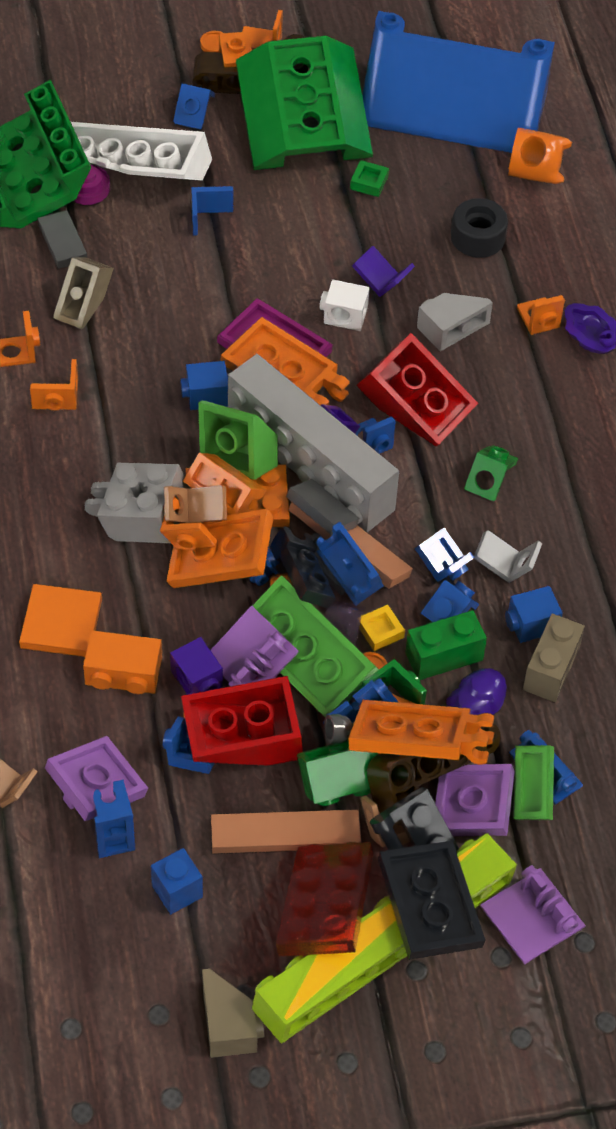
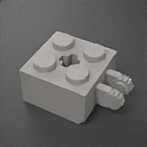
M117 463L110 482L98 481L92 484L91 494L95 499L86 500L84 510L89 515L98 517L108 537L115 541L170 543L160 532L165 515L164 487L191 488L182 482L185 476L179 464Z

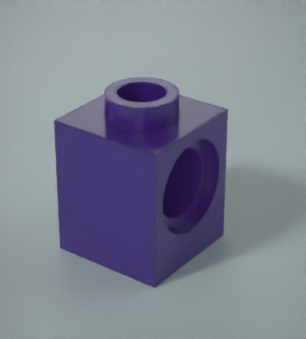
M201 637L170 652L171 672L187 695L223 687V667Z

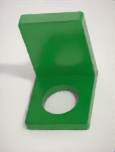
M492 445L482 449L476 454L464 489L488 500L495 501L506 471L515 466L519 458L510 455L508 450L499 446ZM480 471H489L493 475L494 485L492 488L482 489L478 486L476 477Z
M395 659L362 682L363 688L369 683V680L372 679L374 682L378 678H382L381 680L387 687L391 685L406 700L425 705L427 690L421 685L419 678L414 672L407 671Z

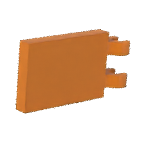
M263 317L255 322L221 354V361H225L226 367L232 371L254 355H260L320 406L322 404L329 405L330 402L326 397L317 394L322 387H325L330 396L338 402H342L349 395L345 388L350 384V381L346 377L337 374L338 364Z
M362 700L348 738L349 751L459 760L462 754L472 763L483 765L487 763L489 752L479 751L475 747H487V745L492 744L494 732L484 731L481 727H492L494 715L489 713L472 715L470 714V708Z

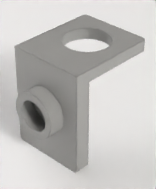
M487 530L481 537L474 559L510 583L533 569L542 543L536 541L519 552ZM529 556V558H528V560L526 561V563L522 566V564H523V562L525 561V559Z

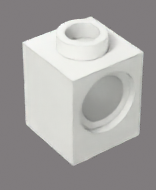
M332 279L329 291H323L320 300V310H324V324L361 331L368 309L369 287Z

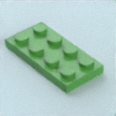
M282 575L253 605L299 651L280 673L283 676H288L289 682L325 718L327 713L330 714L346 700L349 702L353 695L362 689V682L379 670L313 604L301 601L294 586Z

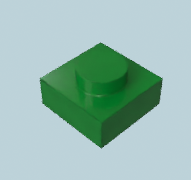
M360 160L350 181V189L379 197L387 181L389 168Z

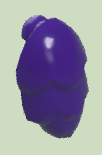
M573 303L566 307L565 329L571 337L578 341L582 348L598 354H607L614 351L616 348V321L613 317L609 316L599 306Z
M491 668L474 671L461 680L459 687L447 698L446 706L470 708V714L472 715L483 713L494 715L501 709L506 697L507 685L505 677L501 672Z

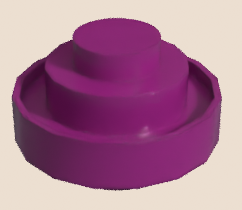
M91 165L86 180L74 202L82 205H93L103 201L110 192V179L107 172L99 166Z

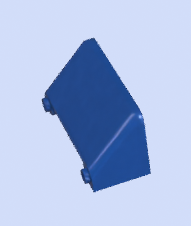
M378 11L362 93L369 127L512 153L518 127L538 131L547 95L555 42L533 39L524 44L521 53L406 33L404 32L405 21L402 17L395 13Z

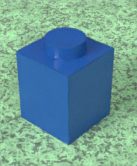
M225 361L186 364V378H180L182 398L188 397L190 410H199L198 402L202 400L228 407V376Z
M546 586L511 596L509 609L505 612V619L511 632L515 631L519 642L522 643L540 638L551 614L562 617L563 613L551 587Z
M184 848L151 865L152 887L170 915L203 898V877Z

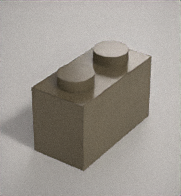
M553 613L551 614L527 667L523 686L524 691L556 703L580 649L585 625Z

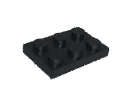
M453 841L380 851L378 856L379 866L409 960L483 948L485 937Z

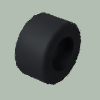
M473 198L462 202L456 207L452 217V243L457 250L474 258H486L496 254L503 248L506 241L508 228L507 213L499 204L484 198Z

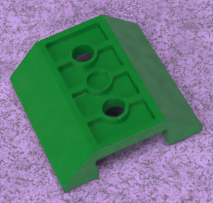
M329 36L268 41L236 59L254 170L284 167L285 156L341 150L343 161L373 157L353 47ZM298 63H303L310 70L307 73H298L293 67ZM313 117L318 120L319 125L309 128L303 123V120Z
M51 80L24 93L31 109L30 111L0 126V227L23 228L38 220L39 217L46 216L76 200L91 169L90 162ZM23 143L19 150L12 151L17 144ZM42 185L38 192L31 193L34 187Z

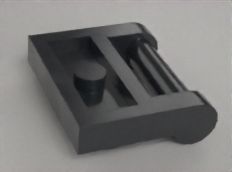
M423 786L376 815L370 821L374 833L380 834L388 850L404 848L393 829L395 822L398 820L413 846L453 841L456 853L459 850L428 789Z

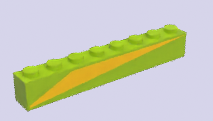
M488 833L476 841L474 839L468 840L457 851V856L475 908L511 883L517 864ZM389 896L381 899L375 905L373 911L366 916L358 915L346 925L344 931L335 937L329 935L322 939L316 946L315 951L306 957L299 955L287 965L284 972L275 978L273 975H270L257 985L252 1010L281 1044L407 956Z

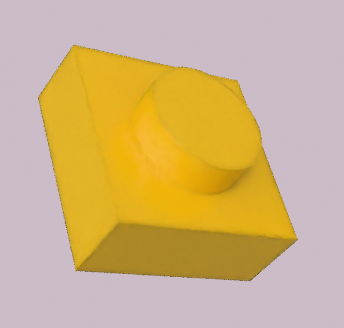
M388 604L357 618V626L373 651L401 640L405 636V629Z

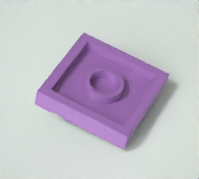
M108 736L49 758L45 766L46 771L64 793V802L70 809L75 807L85 821L97 816L93 801V794L96 789L100 790L102 794L101 799L105 803H111L116 799L113 794L114 781L124 779L130 803L145 797L148 789Z
M512 764L464 765L439 777L435 804L452 836H483L486 833L494 836H507L515 774Z

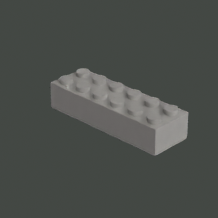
M256 354L228 374V407L258 415L278 435V462L281 465L286 464L298 475L302 482L310 479L317 482L360 518L357 525L367 533L395 511L399 470L265 359Z

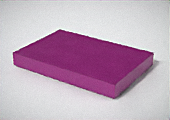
M258 298L217 336V343L228 349L255 322L263 317L325 357L332 352L333 344Z

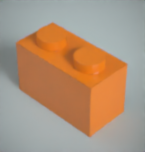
M91 630L83 665L85 685L102 690L109 688L127 690L133 694H155L162 662V640Z

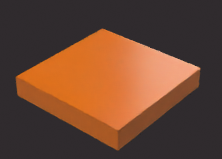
M33 584L19 641L20 648L85 657L91 630H96L102 603V593Z

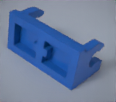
M338 522L332 526L333 534L326 540L323 537L317 539L316 544L319 550L316 552L356 606L384 585L373 565L342 523Z
M124 779L113 782V794L116 799L111 803L102 801V794L99 789H96L93 794L97 814L94 817L99 859L135 850L133 813Z

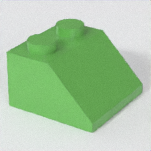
M204 400L198 402L200 453L217 455L253 480L278 466V435L258 415Z

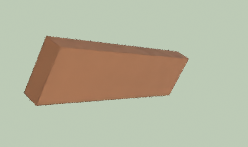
M291 501L288 509L291 513L324 539L332 536ZM358 525L356 528L347 531L378 572L385 587L390 589L410 577L413 568Z
M359 810L211 814L212 854L359 849L361 847Z

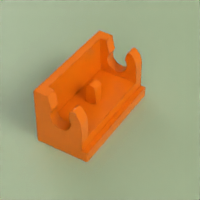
M200 452L182 481L191 488L226 486L227 513L230 515L253 511L249 507L252 500L263 498L267 491L217 455Z

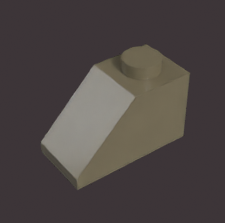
M72 257L53 318L83 329L105 298L114 268L86 257Z
M202 969V987L210 1057L257 1053L258 1038H264V1025L252 1010L253 1000L211 969Z

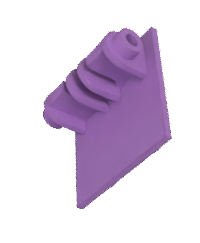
M253 606L240 617L211 649V652L223 667V677L229 682V686L273 679L299 652Z
M533 865L527 867L521 873L522 880L480 904L482 910L524 965L586 926L542 869H535Z

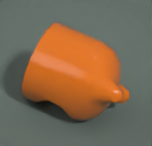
M518 127L508 176L552 184L563 183L564 176L559 172L563 151L570 148L572 142L566 137Z

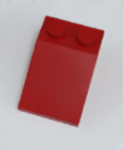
M412 333L400 341L356 385L379 410L393 417L396 421L436 447L479 404Z
M288 676L181 696L193 762L269 766L298 760L297 754L303 752L302 737Z

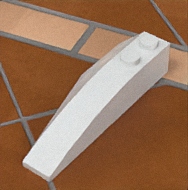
M71 122L90 165L129 175L203 181L212 161L205 132Z

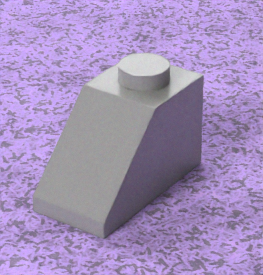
M443 293L434 299L426 300L419 306L417 328L441 352L490 323L493 302L488 298Z

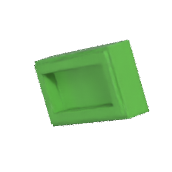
M551 745L515 746L514 819L553 820L554 747Z

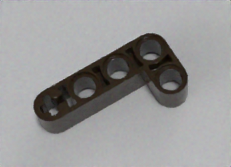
M292 34L287 36L284 40L306 37L299 34ZM202 52L195 57L193 86L209 89L214 93L241 94L237 68H225L222 53ZM298 63L293 67L298 73H307L309 69L303 63Z
M494 723L492 727H481L484 731L494 732L492 744L487 745V747L477 746L475 747L477 750L488 751L491 754L499 746L501 739L500 731ZM381 753L372 758L367 768V778L372 800L377 804L380 814L419 789V785L467 765L471 761L462 754L459 760ZM399 820L395 822V824L401 825Z

